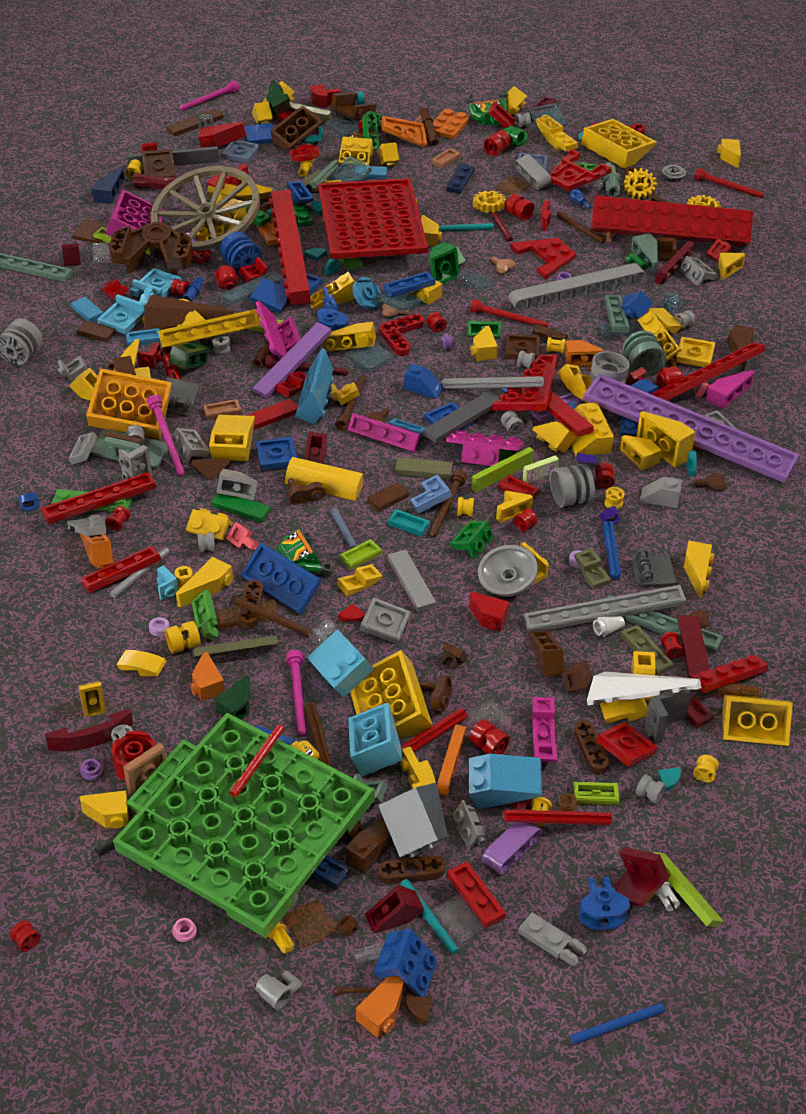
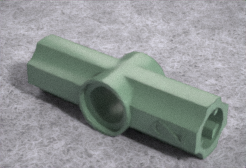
M606 162L605 165L612 168V173L602 177V185L605 187L607 195L616 197L620 194L619 173H616L615 166L611 162Z

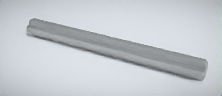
M543 377L446 378L442 381L443 389L543 387L544 385Z

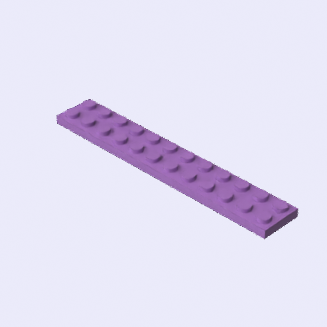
M602 374L597 375L583 397L584 401L598 403L599 407L638 423L640 412L642 411L682 422L695 431L694 446L784 483L799 458L797 453Z

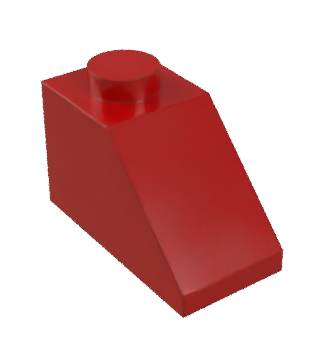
M472 591L469 596V608L480 625L489 630L501 632L508 617L509 602Z

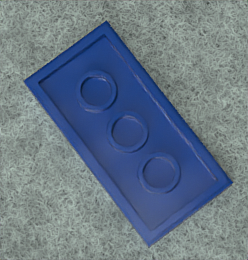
M260 542L240 575L247 581H261L264 592L299 614L304 612L323 581Z

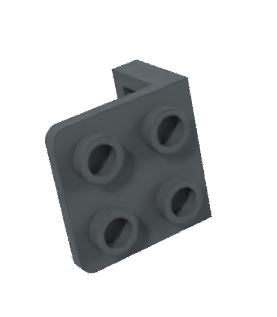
M689 690L650 697L645 720V732L648 737H651L654 744L663 742L667 723L686 719L692 695Z

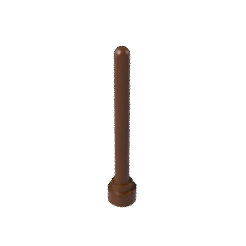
M361 375L356 384L359 394L366 381L365 375ZM359 396L350 400L343 415L337 418L335 422L337 430L347 431L350 423L349 417Z
M455 470L451 476L452 485L450 491L452 496L443 502L429 535L431 537L437 536L458 488L466 482L467 474L462 470Z

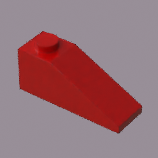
M237 122L200 128L198 139L201 148L220 147L247 136L244 123Z

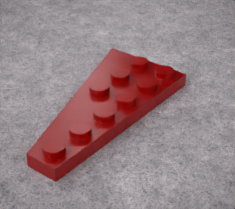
M557 354L539 355L531 364L532 367L526 369L523 376H519L543 377V387L507 388L508 392L501 394L499 401H495L492 404L493 411L516 410L523 412L525 410H534L540 412L547 410L558 362Z

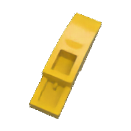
M544 115L536 119L541 133L557 151H568L570 148H578V142L563 132V126L550 116Z
M652 310L638 319L644 330L650 331L656 336L659 345L666 355L667 361L682 351Z
M411 747L402 749L400 765L404 772L407 771L409 774L408 778L411 789L436 783L428 760L419 762Z

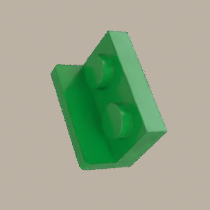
M305 204L293 206L297 228L313 225V219Z
M469 521L451 541L450 545L452 550H468L471 558L476 559L494 538L488 521Z

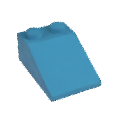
M486 754L469 758V795L477 809L542 797L540 758Z

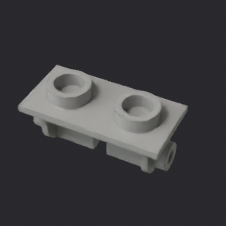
M462 800L453 816L460 830L462 840L465 842L467 849L470 850L473 844H478V846L485 845L487 836L482 826H475L480 823L475 808L471 807V805H466L465 801Z

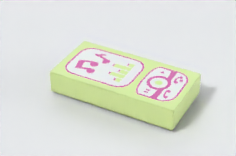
M555 455L524 466L522 480L529 483L549 476L552 469L558 468L559 459Z

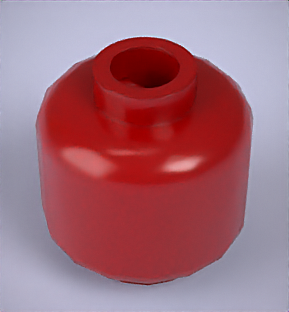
M223 265L215 272L219 288L232 290L238 284V277L233 267Z
M675 366L667 367L659 371L656 381L658 386L663 388L683 378L684 375Z

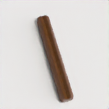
M312 701L310 703L306 702L304 704V711L314 748L319 752L318 760L332 767L316 704Z

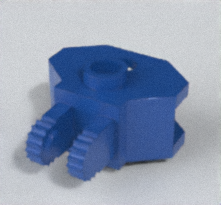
M320 309L317 312V322L331 328L332 332L345 328L349 324L346 314L335 309Z
M603 877V888H597L595 879L589 878V895L581 900L580 923L592 930L618 929L628 919L629 899L616 892L614 887H611L609 877ZM605 918L608 920L607 923H602L600 921V919Z

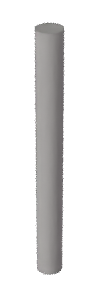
M166 547L158 552L161 560L170 553ZM158 562L131 574L109 592L110 596L116 598Z

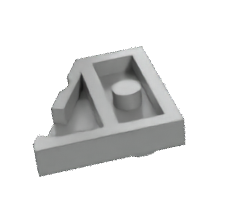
M91 515L87 519L67 521L69 530L75 529V532L82 533V535L106 534L105 516Z

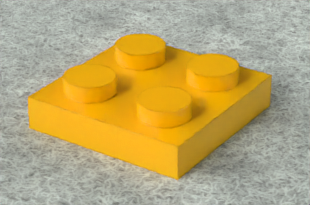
M681 337L679 348L682 351L677 354L676 362L700 367L711 364L715 342Z

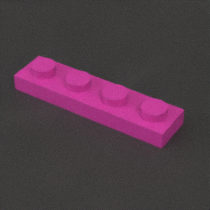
M355 413L352 414L347 429L348 431L413 452L416 451L421 436L420 434Z

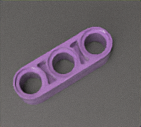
M514 822L486 849L481 859L482 862L498 874H504V869L507 871L519 859L518 856H522L533 845V841L535 843L538 841L542 830L533 823Z

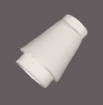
M621 616L598 617L593 622L595 634L598 636L602 635V637L625 626L624 619Z

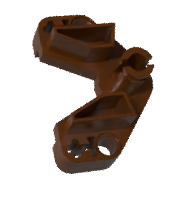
M153 222L132 231L129 225L115 231L109 244L111 260L116 264H125L127 273H133L144 263L146 250L151 247L152 255L157 258V251H159L160 259L164 258L167 268H169L170 273L177 276L179 269H186L190 266L193 256L191 238L182 230L177 233L163 222Z

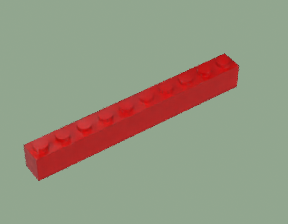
M290 189L271 192L272 198H269L273 226L275 227L279 257H282L280 258L282 277L284 278V288H288L285 289L286 299H290L291 305L311 303Z

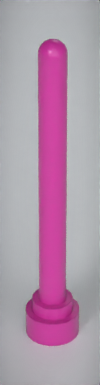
M233 80L228 83L227 87L183 104L179 109L184 111L227 92L235 93L239 91V85L237 81Z
M153 395L147 398L146 402L156 415L177 475L183 476L185 472L161 410L162 399L160 395Z
M291 650L286 654V661L292 670L297 733L300 736H304L306 727L300 675L303 653L299 650Z

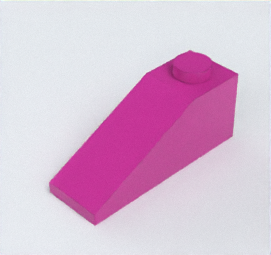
M750 370L717 379L707 388L706 400L725 409L752 385L755 371Z

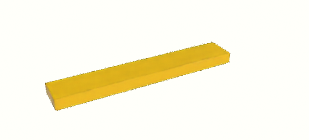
M256 309L159 330L158 334L161 346L165 348L261 326L259 315Z

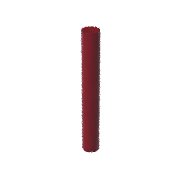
M492 212L491 216L507 242L513 241V237L498 214Z

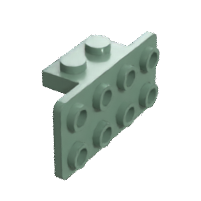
M104 429L96 439L90 454L119 461V450L123 449L130 453L139 448L141 444L105 437L107 431L126 435V433ZM144 438V446L149 451L151 468L156 469L169 451L166 442Z

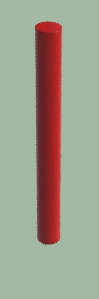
M278 724L229 792L231 796L238 797L284 732L285 728L282 725Z

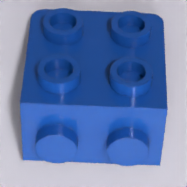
M412 929L389 932L373 973L378 978L398 975L416 996L425 997L437 959Z

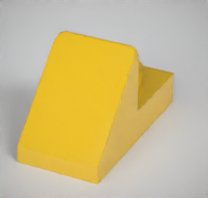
M505 491L504 502L497 506L496 520L501 524L514 518L516 514H522V511L527 508L532 510L533 497L528 494Z

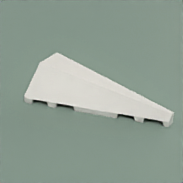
M603 672L593 677L587 704L594 705L601 701L609 703L613 702V700L656 696L669 691L676 693L680 692V690H697L701 688L700 679Z

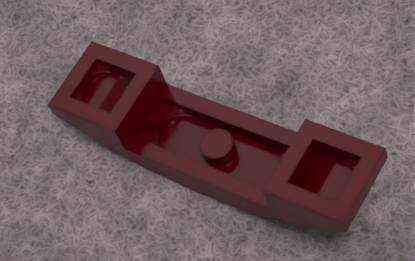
M131 709L109 714V722L69 734L66 727L45 733L48 750L76 751L106 743L112 740L111 732L116 726L128 725L131 727L133 725Z

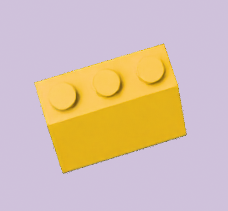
M598 403L579 404L574 410L594 426V432L576 437L571 444L575 456L578 453L589 455L611 453L614 436Z
M724 695L722 711L723 740L789 746L793 702Z

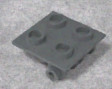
M167 377L166 381L172 382L167 412L190 417L200 384Z
M639 548L636 556L631 557L637 586L676 584L669 555L648 556L647 550Z

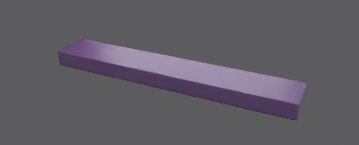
M317 322L253 387V392L268 398L275 391L276 384L284 382L288 378V374L293 373L332 333L331 328Z

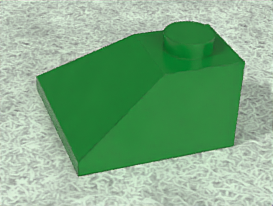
M446 242L432 247L429 257L432 277L442 283V285L460 277L457 247Z

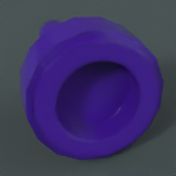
M616 506L605 509L599 515L602 521L609 522V518L615 516V519L612 521L613 525H616L620 519Z

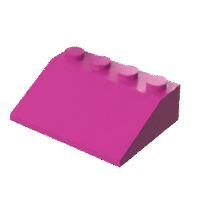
M122 189L105 234L112 238L115 231L129 225L132 231L150 224L153 204ZM159 216V222H162L164 216Z

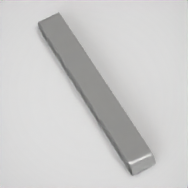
M637 263L514 290L509 294L508 300L517 311L535 308V306L540 307L550 303L579 298L580 296L609 291V289L613 290L643 283L646 280L647 274Z

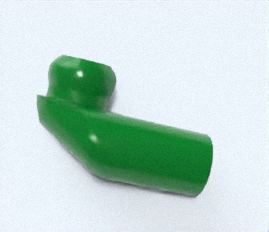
M630 253L625 258L628 264L635 262L642 270L648 268L646 262L634 253Z

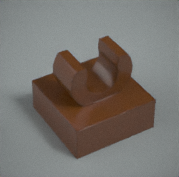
M447 642L442 647L446 654L443 655L441 661L446 664L449 659H453L450 666L454 669L457 668L459 661L464 663L468 658V655L463 650Z

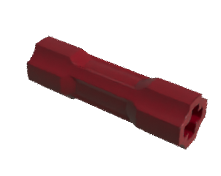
M135 173L133 176V186L164 189L177 178Z

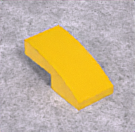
M370 564L356 568L353 575L338 578L336 585L346 596H350L376 584L382 579L383 575Z
M125 650L116 665L119 670H137L140 676H158L167 661L165 658L155 654Z
M644 697L600 703L607 724L627 717L629 721H634L647 715L648 708Z

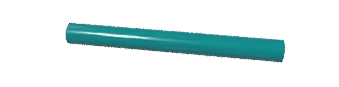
M493 223L439 226L440 232L493 229Z
M408 879L400 883L402 887L415 890ZM417 892L424 908L421 914L452 956L457 954L460 949Z

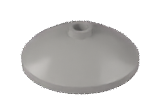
M504 545L491 550L483 557L478 567V577L483 588L491 594L502 597L514 596L524 592L534 583L538 573V566L534 555L524 547L517 545Z

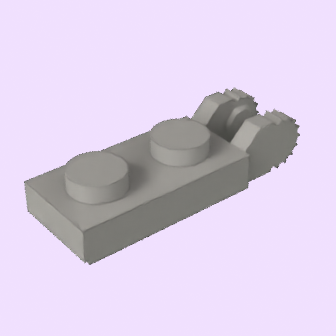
M533 912L518 928L519 934L572 966L578 963V958L566 948H570L581 956L587 951L586 946L582 942L572 939V937Z

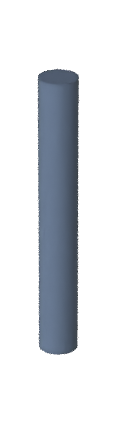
M337 508L332 509L331 514L349 548L356 547L357 545Z

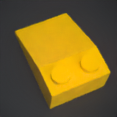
M642 411L639 416L637 437L652 440L662 450L661 458L676 468L687 461L688 452L692 451L695 431L682 422Z

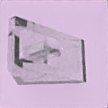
M493 699L469 711V730H472L480 720L487 719L496 726V729H500L505 733H511L512 714Z

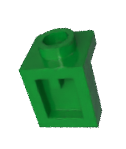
M250 206L246 207V214L248 213ZM259 206L258 213L252 223L262 227L271 221V216L261 211Z

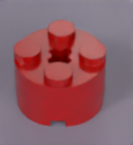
M130 731L125 733L124 737L120 739L118 737L113 742L111 752L114 770L120 780L126 781L123 766L156 745L155 740L150 738L148 733Z

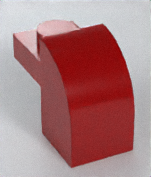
M324 84L310 86V99L312 104L317 107L328 108V105L332 102L333 94L341 93L340 88L326 90Z

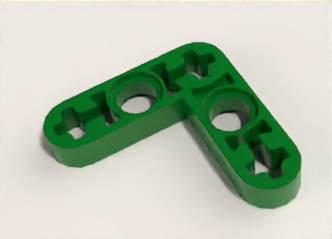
M368 111L362 117L363 138L372 139L374 152L379 147L378 130L382 131V125L379 120L384 115Z

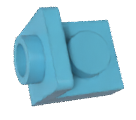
M163 565L157 568L158 592L161 600L173 597L178 591L177 578Z

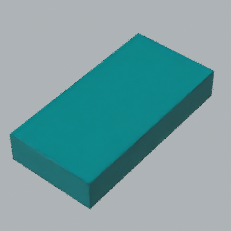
M395 509L387 520V525L422 537L430 526V521Z

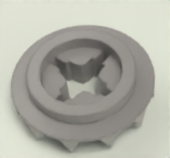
M668 165L662 169V176L671 181L682 180L686 176V170L678 165Z

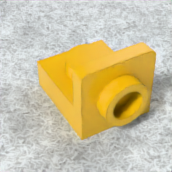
M354 382L344 385L341 390H338L334 383L331 384L332 391L330 394L335 401H339L341 406L360 395Z

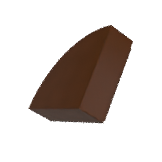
M406 995V1007L411 1015L418 1022L427 1025L431 998Z

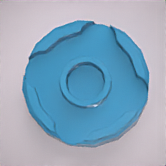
M367 277L359 278L354 282L353 295L358 304L367 310L378 307L381 301V293L376 283L373 284L371 279Z

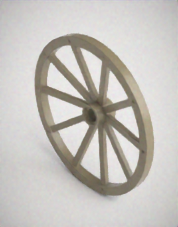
M228 166L199 168L178 177L162 190L153 204L151 223L159 222V216L195 217L171 228L178 231L198 222L188 235L193 240L203 225H208L212 239L192 242L193 251L213 249L219 247L223 239L230 233L236 231L244 232L251 225L260 206L259 191L254 180L239 169ZM221 175L211 201L206 202L199 178ZM226 176H232L243 181L216 204ZM195 180L202 204L198 206L175 191L184 184ZM246 186H249L252 191V200L221 208ZM171 195L197 212L161 211V208ZM250 206L248 213L242 221L220 215ZM216 221H220L235 227L217 237L213 224Z

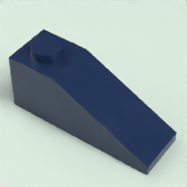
M120 166L95 183L91 189L94 202L112 204L125 180L124 167Z

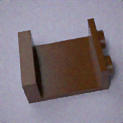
M344 92L333 94L330 108L352 120H362L363 115L368 111L376 112L377 104L355 105L357 93Z

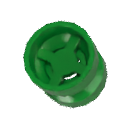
M509 126L506 130L514 144L520 145L525 138L524 131L517 130L513 126Z

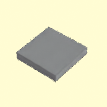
M373 598L359 630L398 644L411 611Z

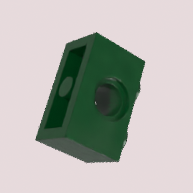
M195 341L174 345L170 351L169 362L185 370L206 365L210 348Z

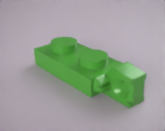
M205 589L191 603L197 629L201 631L205 638L214 641L218 637V630L215 627L217 625V618L211 592Z

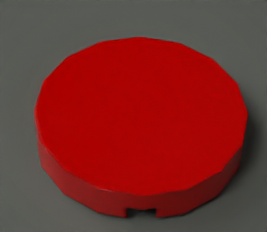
M312 144L300 145L296 147V150L291 149L289 152L291 160L297 162L315 159L320 154L318 146L314 147Z

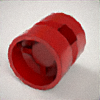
M503 130L497 131L484 140V150L487 154L496 156L510 146V136Z
M516 193L508 198L505 209L512 215L515 214L517 218L525 221L533 215L535 205Z
M482 719L471 730L469 741L477 748L482 749L485 754L502 755L509 746L510 737L502 730L496 729V726L487 719Z

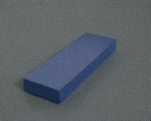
M426 271L383 284V289L390 298L433 286L435 285V279Z

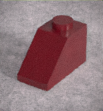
M396 885L365 915L372 932L376 934L410 923L424 908L415 890Z

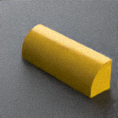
M295 457L291 458L285 476V484L289 485L288 480L290 478L295 479L297 486L320 482L323 484L326 494L356 501L363 488V473Z

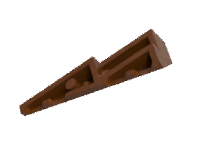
M151 295L145 307V330L157 328L164 330L166 327L181 325L185 321L186 315L194 310L205 320L234 314V311L222 307Z

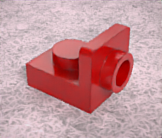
M719 238L707 252V256L719 262L720 253H731V245Z

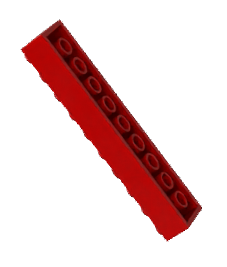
M595 195L590 231L635 236L650 233L655 238L666 237L706 243H715L719 238L722 241H727L730 245L748 246L751 242L754 211Z

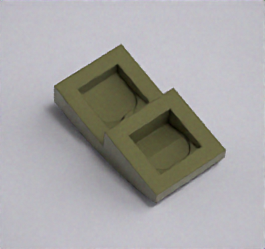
M592 548L575 553L576 562L593 590L610 584V577L601 567L602 560Z

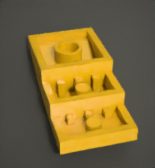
M225 183V187L221 189L219 195L227 196L237 186ZM256 184L260 199H266V194H271L272 188ZM208 186V199L212 198L216 187ZM246 186L233 198L241 201L252 200V191L249 186Z

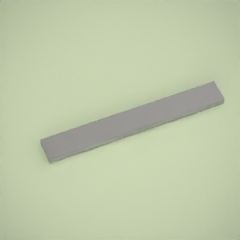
M681 585L525 613L523 614V619L528 632L552 630L594 622L598 617H622L686 605V598Z

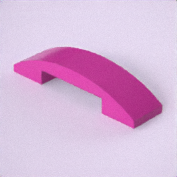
M533 697L534 758H540L541 762L557 763L554 698Z

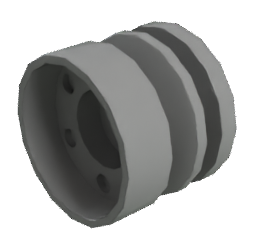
M21 318L15 319L0 335V356L7 362L18 365L25 364L42 345L43 338L41 332L32 322Z
M610 351L599 352L593 357L589 376L592 382L598 374H602L625 384L629 370V361L619 353Z
M580 463L571 465L569 469L561 467L551 470L550 487L558 507L571 506L575 502L580 504L593 501L595 484L587 464Z

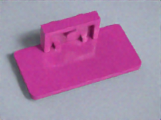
M258 301L256 302V312L261 318V326L265 329L266 333L264 335L270 343L269 349L272 354H277L281 360L301 339L295 321L290 316L278 324L276 317Z
M457 430L456 433L446 437V442L463 444L462 462L487 466L499 463L501 449L518 451L524 446V442L520 441V438L510 437L508 440L502 439L500 435L485 437L483 433L469 435L466 431Z

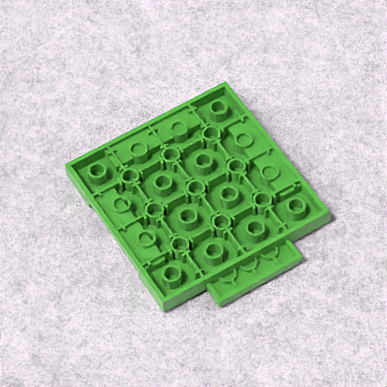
M226 713L198 746L183 739L126 802L128 808L137 814L117 835L113 843L118 853L151 872L154 870L159 871L226 910L228 917L267 938L294 904V896L345 831L349 833L374 802V789L278 739L238 797L231 796L229 792L270 735Z

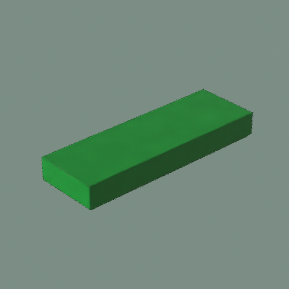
M217 493L211 501V507L260 523L264 521L271 511L268 505Z

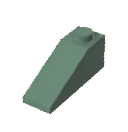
M650 233L634 236L631 250L646 262L650 273L656 275L657 240Z

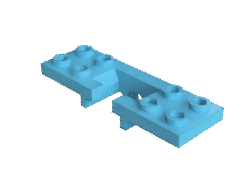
M153 268L140 281L135 279L132 281L133 287L130 289V294L135 297L142 294L140 301L116 295V302L97 319V324L115 328L116 332L122 334L128 333L145 316V307L150 296L167 297L171 293L172 281L175 278L181 281V277Z

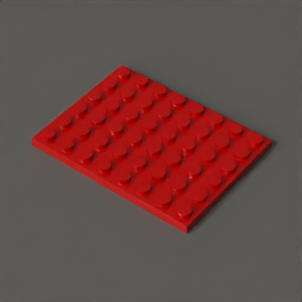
M410 178L318 184L331 259L428 253V245Z

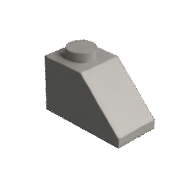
M222 469L219 475L217 493L254 500L258 481L242 472Z
M662 477L642 488L640 502L677 508L682 480Z

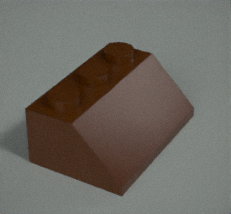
M302 105L270 130L272 142L281 150L291 149L322 125L323 121Z

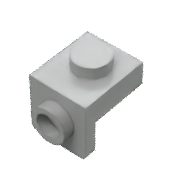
M81 356L67 365L61 359L57 361L60 367L58 368L60 374L63 377H67L70 381L88 369Z

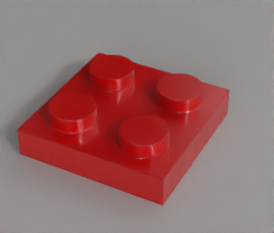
M627 722L599 734L596 740L628 767L654 755L658 749L655 744Z

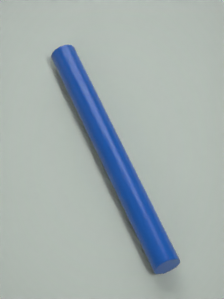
M658 1003L570 1035V1038L575 1045L664 1013L665 1009L662 1003Z

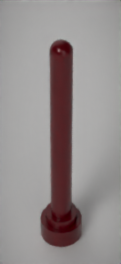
M267 354L265 368L272 369L280 359L274 355ZM302 363L297 369L309 370L312 364ZM333 367L332 374L346 376L349 373L347 369Z

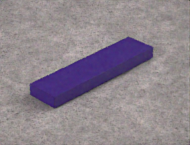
M578 453L576 456V461L579 464L598 465V459L595 455Z

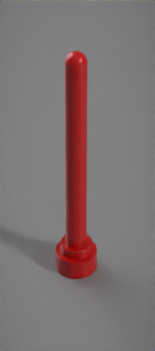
M701 168L696 170L694 179L698 181L708 180L759 198L765 196L761 191L707 174Z
M473 299L470 312L476 314L478 312H485L533 326L536 323L547 328L549 326L545 321L485 306L480 300Z

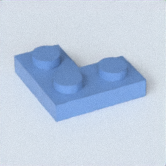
M437 474L421 483L425 490L424 493L410 500L417 512L421 513L438 503L446 501L452 494Z

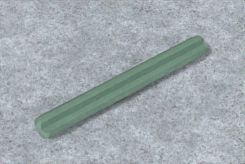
M337 159L332 161L310 182L313 190L318 188L319 183H323L340 167Z

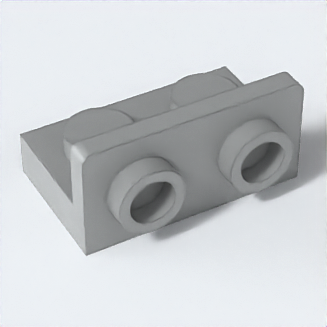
M686 256L679 268V271L697 286H701L703 280H716L718 276L716 272L699 258Z
M176 428L172 440L184 464L189 463L191 456L208 457L210 450L196 430Z
M142 445L130 453L123 449L119 450V463L122 469L121 476L123 480L147 472L152 476L149 451L146 446Z

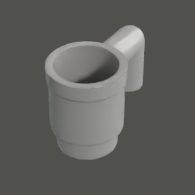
M285 971L281 976V979L288 984L287 986L268 974L262 976L256 984L255 990L259 993V996L275 1010H280L289 1002L292 994L302 986V982L288 971Z

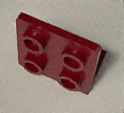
M624 847L619 854L627 872L613 887L616 892L629 899L630 905L643 907L670 876L660 854Z

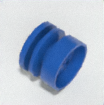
M236 231L230 233L220 244L219 254L229 266L233 267L239 275H241L239 273L241 267L254 264L257 257H260L262 260L260 248L243 232Z

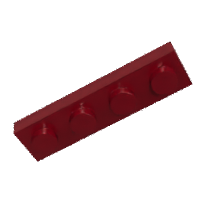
M689 240L659 270L654 281L656 284L660 285L663 281L666 282L670 278L671 273L674 274L678 267L681 266L685 257L692 255L694 243Z

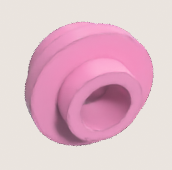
M188 918L179 919L172 928L173 937L180 942L192 940L197 933L195 923Z

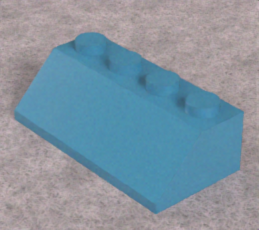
M323 348L307 372L295 415L314 425L318 419L322 420L325 414L323 409L327 405V397L331 391L330 386L334 379L332 377L333 367L326 350Z

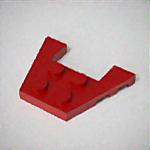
M570 148L568 155L563 156L560 165H556L549 175L553 184L571 191L611 174L612 168L601 163L589 171L576 165L574 162L581 158L580 152Z
M559 238L510 243V248L517 255L533 251L547 263L537 267V272L544 279L549 278L550 274L557 272L561 266L567 265L576 258V252Z

